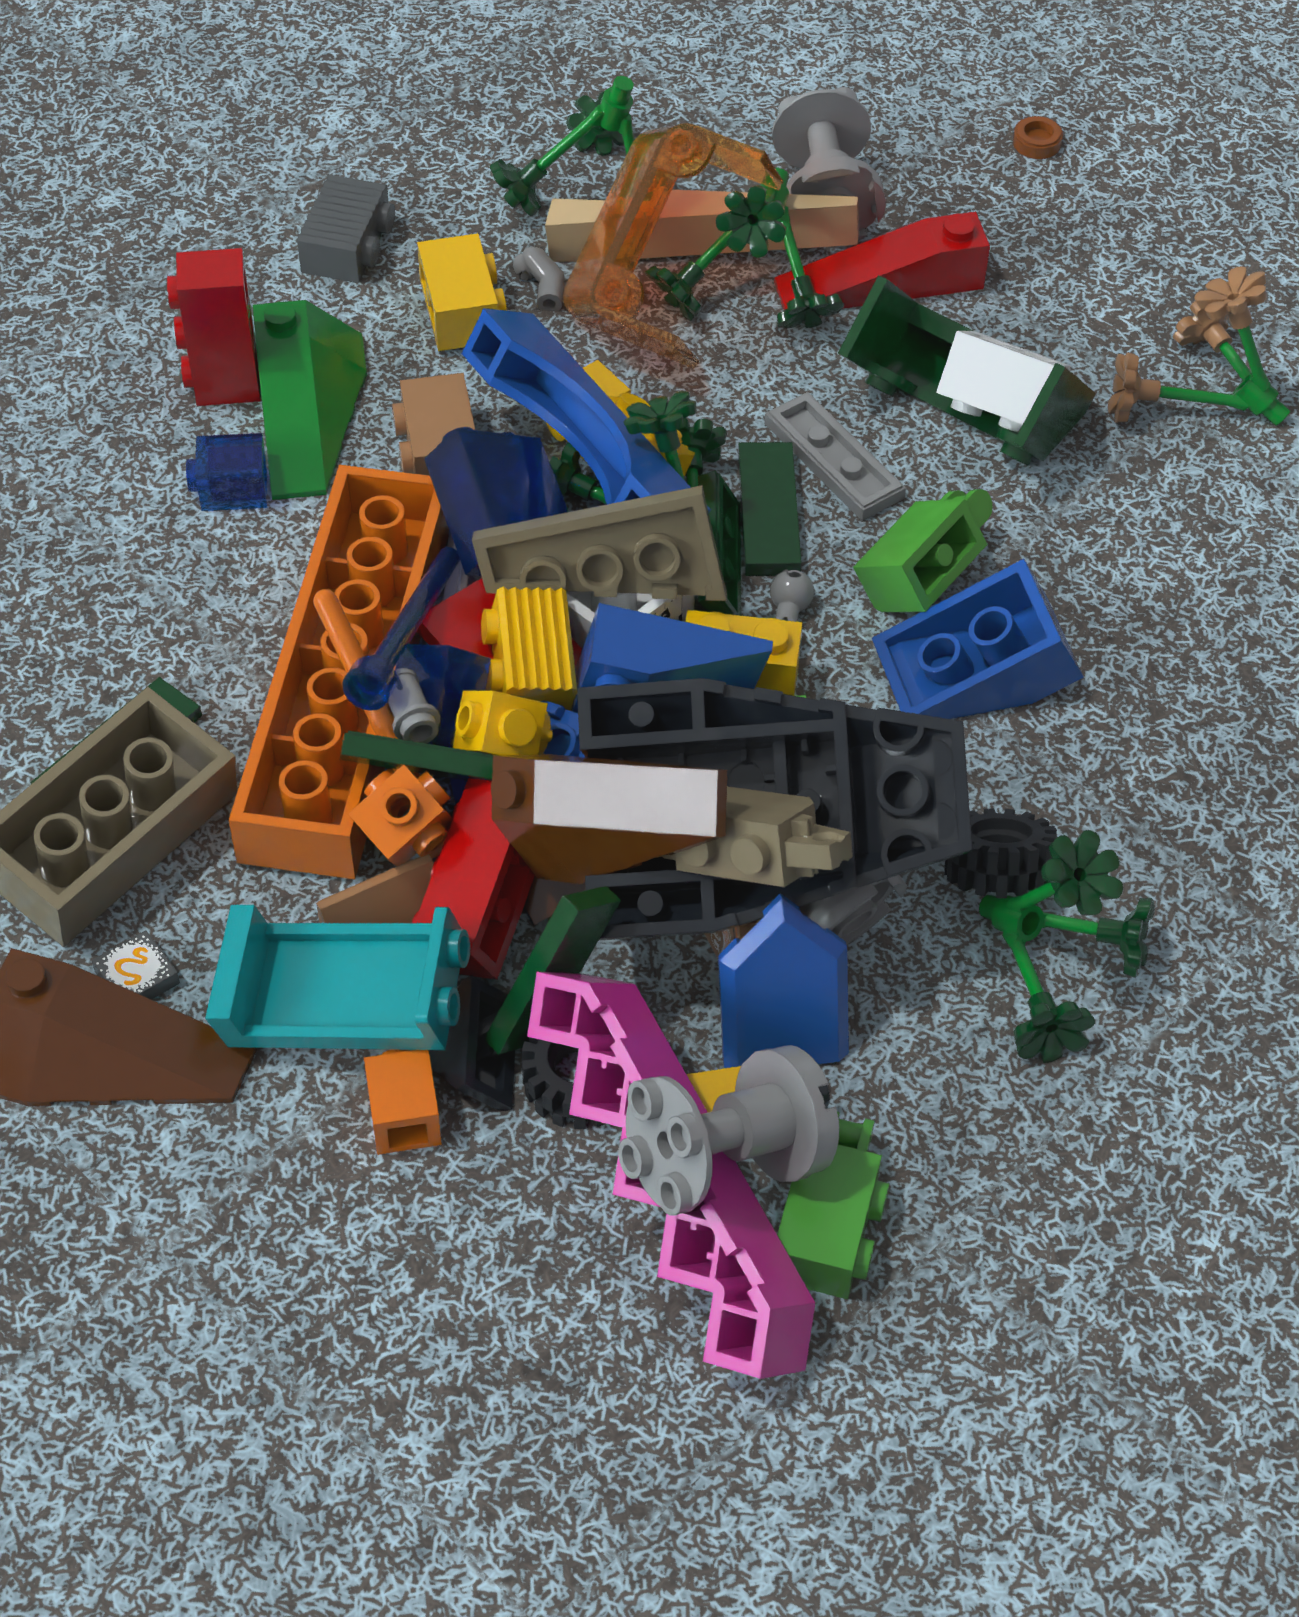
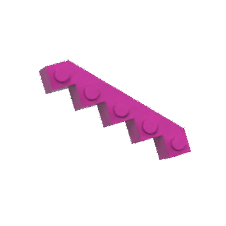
M536 973L527 1037L579 1048L569 1115L622 1127L621 1142L627 1138L626 1112L629 1085L633 1081L658 1076H667L676 1080L692 1096L700 1114L708 1113L636 984L584 973ZM723 1152L712 1154V1177L705 1199L692 1211L678 1215H668L666 1213L657 1277L713 1293L703 1362L759 1379L805 1371L815 1301L736 1161L727 1157ZM618 1156L613 1195L660 1207L645 1191L639 1178L631 1179L624 1173Z

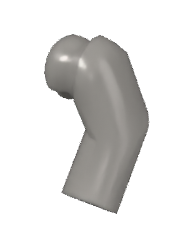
M533 246L526 247L523 253L516 255L513 260L515 273L522 272V280L529 281L535 277L538 281L537 306L540 310L559 311L563 301L564 272L543 249Z

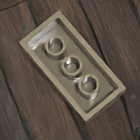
M149 687L145 688L0 810V895L62 947H65L236 796L235 755Z

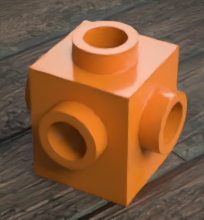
M402 765L396 772L393 769H387L374 778L364 791L367 797L348 813L382 854L396 867L409 861L416 853L420 857H424L435 850L446 839L448 831L445 828L453 820L452 816L443 807L451 798L427 770L417 778L405 765ZM408 809H410L409 812L403 817V814H404Z

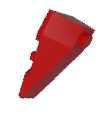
M976 211L957 213L908 223L858 243V245H853L803 266L805 275L811 277L815 293L824 294L825 297L838 294L844 304L842 309L863 306L878 275L889 280L912 299L984 289L990 244ZM792 270L774 277V283L784 310L787 309V302L795 299L791 286V281L794 279Z

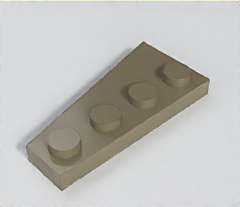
M703 486L473 532L472 543L486 593H496L497 589L503 586L508 590L513 587H517L520 590L525 587L531 590L539 587L542 590L552 588L555 591L563 588L566 591L594 592V597H617L618 593L652 594V599H677V595L706 596V600L727 601L726 587Z

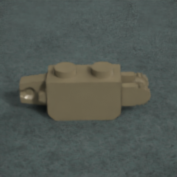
M727 786L725 837L673 855H662L660 857L675 860L677 871L786 887L799 877H813L814 874L819 873L818 869L833 870L839 867L843 860L848 861L852 858L853 854L851 832L817 825L814 802L810 797Z

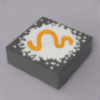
M146 930L92 960L94 972L97 976L151 1000L180 984L178 972Z

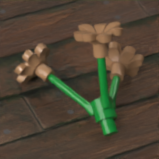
M1240 266L1229 271L1227 282L1221 278L1209 281L1205 286L1207 290L1199 291L1195 294L1194 298L1196 301L1190 306L1194 316L1182 318L1175 327L1177 332L1173 334V339L1182 346L1191 342L1196 345L1201 341L1207 340L1216 353L1221 352L1242 379L1233 394L1161 386L1158 380L1142 379L1138 373V355L1129 352L1126 355L1118 354L1115 360V369L1118 374L1114 376L1112 388L1113 392L1117 393L1112 395L1108 401L1109 414L1115 413V423L1128 421L1132 405L1137 400L1157 402L1159 397L1230 406L1242 411L1248 408L1256 416L1262 413L1275 426L1287 417L1290 410L1276 398L1279 392L1271 385L1263 370L1249 326L1253 320L1248 306L1262 304L1267 298L1266 286H1264L1266 284L1265 272L1258 271L1247 276L1246 267ZM1228 318L1231 327L1238 329L1250 370L1231 346L1232 338L1226 331L1229 327L1226 322Z

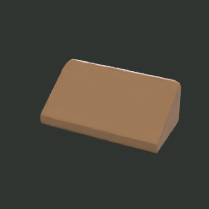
M429 854L424 857H417L318 901L316 904L319 923H411L414 915L420 909L429 885L433 860Z

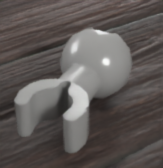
M785 570L775 577L770 587L771 599L777 607L775 618L798 622L799 612L808 608L814 597V586L806 573L797 570ZM801 634V645H800V649H801V647H802V634Z

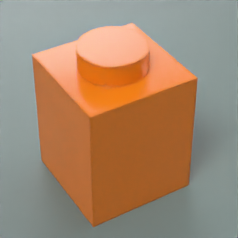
M390 1049L381 1055L364 1057L377 1155L442 1145L429 1050Z

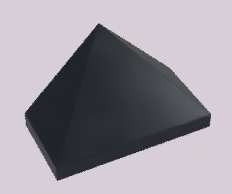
M470 975L463 979L457 989L460 997V1014L457 1024L449 1027L446 1050H429L431 1068L455 1089L496 1110L508 1111L512 1109L515 1050L498 1055L485 1041L486 1034L508 994Z

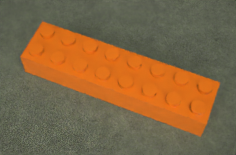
M347 465L338 466L228 820L236 862L238 864L356 879L367 835L348 813L367 797L364 793L366 787L374 778L384 772L386 767L339 760L345 733L354 731L372 735L376 734L319 617L313 600L315 594L322 589L333 591L343 608L379 686L382 679L390 673L397 689H403L396 669H413L421 640L420 634L414 629L416 617L429 610L449 537L451 515L449 478Z

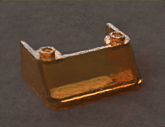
M683 123L647 130L633 141L566 283L563 301L568 312L579 322L694 369L699 360L679 336L636 319L644 301V288L633 272L677 178H690L698 175L708 164L772 187L778 191L783 180L765 151L697 125Z

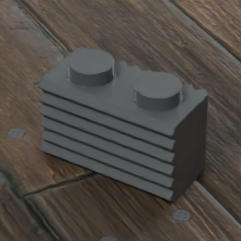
M327 174V180H324L320 194H318L317 200L314 201V207H311L310 214L308 213L304 227H301V233L298 234L297 244L302 273L359 283L366 267H375L380 251L379 238L382 233L390 234L395 220V206L388 201L386 184Z

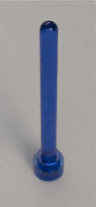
M445 547L439 551L374 655L363 656L357 659L343 679L344 694L356 707L368 711L378 710L385 706L397 686L395 665L460 562V555L455 548Z

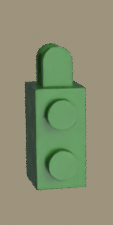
M973 489L967 494L963 491L955 490L947 492L940 500L916 501L853 566L875 609L880 612H926L988 545L980 530V527L991 516L993 507L992 499L986 490Z
M865 1118L864 1123L860 1124L839 1119L838 1146L831 1164L825 1170L811 1174L807 1179L791 1182L777 1236L808 1290L848 1299L853 1277L862 1280L867 1279L875 1241L864 1238L868 1219L881 1222L890 1183L878 1181L882 1155L868 1152L875 1120Z

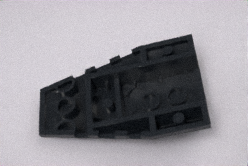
M705 678L577 688L580 751L586 758L727 770L728 787L810 797L814 802L817 825L851 832L853 854L852 858L848 861L843 860L840 866L833 870L818 869L819 873L814 874L813 877H799L786 887L677 871L676 861L664 859L663 857L642 862L641 866L630 870L585 876L586 890L607 886L621 900L599 940L718 933L762 919L764 917L762 911L780 893L800 907L972 852L963 721L879 707L876 710L846 705L843 701L825 698L816 700L786 695L782 691L759 687L750 689L726 685L723 681Z

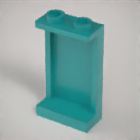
M231 905L205 1019L227 1047L446 1050L449 1027L455 1026L459 1019L460 997L457 990V982L460 968H465L469 962V935L465 929L461 928L449 907H435L432 923H267L255 905Z

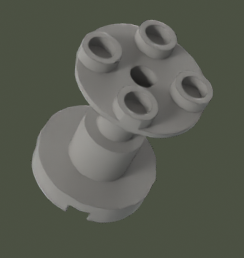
M840 87L834 90H815L800 96L785 98L778 106L779 115L773 123L772 140L778 155L791 166L800 168L799 171L793 174L786 186L789 194L858 197L859 240L868 235L867 227L876 218L878 223L880 222L886 208L883 184L879 174L866 162L854 158L860 154L871 134V122L867 109L858 101L856 93L847 87Z
M793 1045L754 1052L742 1064L739 1070L735 1092L719 1096L714 1103L712 1112L700 1114L695 1101L688 1091L670 1077L658 1076L633 1081L628 1088L626 1112L627 1138L620 1142L618 1148L621 1167L629 1178H639L648 1195L668 1215H678L692 1211L705 1199L712 1177V1154L723 1152L734 1161L753 1158L764 1173L779 1182H794L807 1179L811 1174L821 1172L831 1164L838 1146L839 1119L836 1106L825 1109L823 1096L818 1088L829 1085L817 1062L807 1052Z

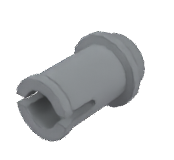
M408 668L396 669L403 689H397L390 673L380 683L381 691L394 716L392 724L394 734L398 739L427 744L438 734L439 712L433 705L427 703L419 685L417 674Z

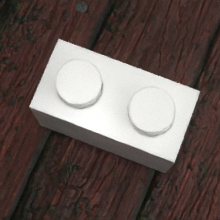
M957 331L936 393L952 398L950 407L957 411L980 417L982 411L985 410L1001 416L998 423L1001 427L1019 432L1055 363L1066 367L1068 370H1070L1071 366L976 331Z

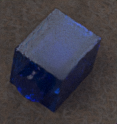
M263 433L196 436V459L186 460V478L188 491L198 492L201 511L267 508L268 468Z

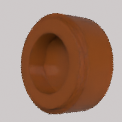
M1042 116L1028 117L1016 124L1013 146L1020 154L1028 158H1050L1056 155L1061 148L1063 131L1055 121Z

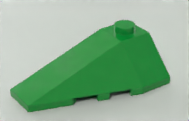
M307 300L254 304L255 339L272 500L327 495L342 451V441L348 424L352 421L360 388L363 387L367 377L362 333Z

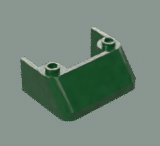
M878 275L838 352L839 355L869 373L865 381L866 384L893 397L898 388L1004 442L1000 449L1001 453L1026 466L1030 464L1033 457L1044 461L1086 414L1096 393L1066 367L1055 363L1019 432L998 425L1001 416L985 410L978 417L951 408L953 399L936 392L956 332L973 330L917 303L889 280Z

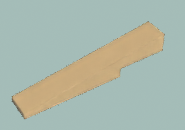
M655 189L652 202L552 198L545 224L549 257L554 262H598L703 255L724 233L716 227V218L724 212L731 211L724 201L725 197L731 192ZM740 192L745 198L747 197L748 192ZM789 194L786 206L789 208L790 224L798 249L858 245V197ZM768 239V251L785 250L784 242L776 243ZM746 244L740 252H750L749 244ZM727 246L720 254L738 252L731 250Z

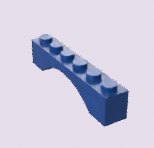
M483 308L461 354L489 386L511 397L538 415L580 453L595 473L603 489L606 505L691 488L642 433H628L623 423L627 419L625 414L533 313Z

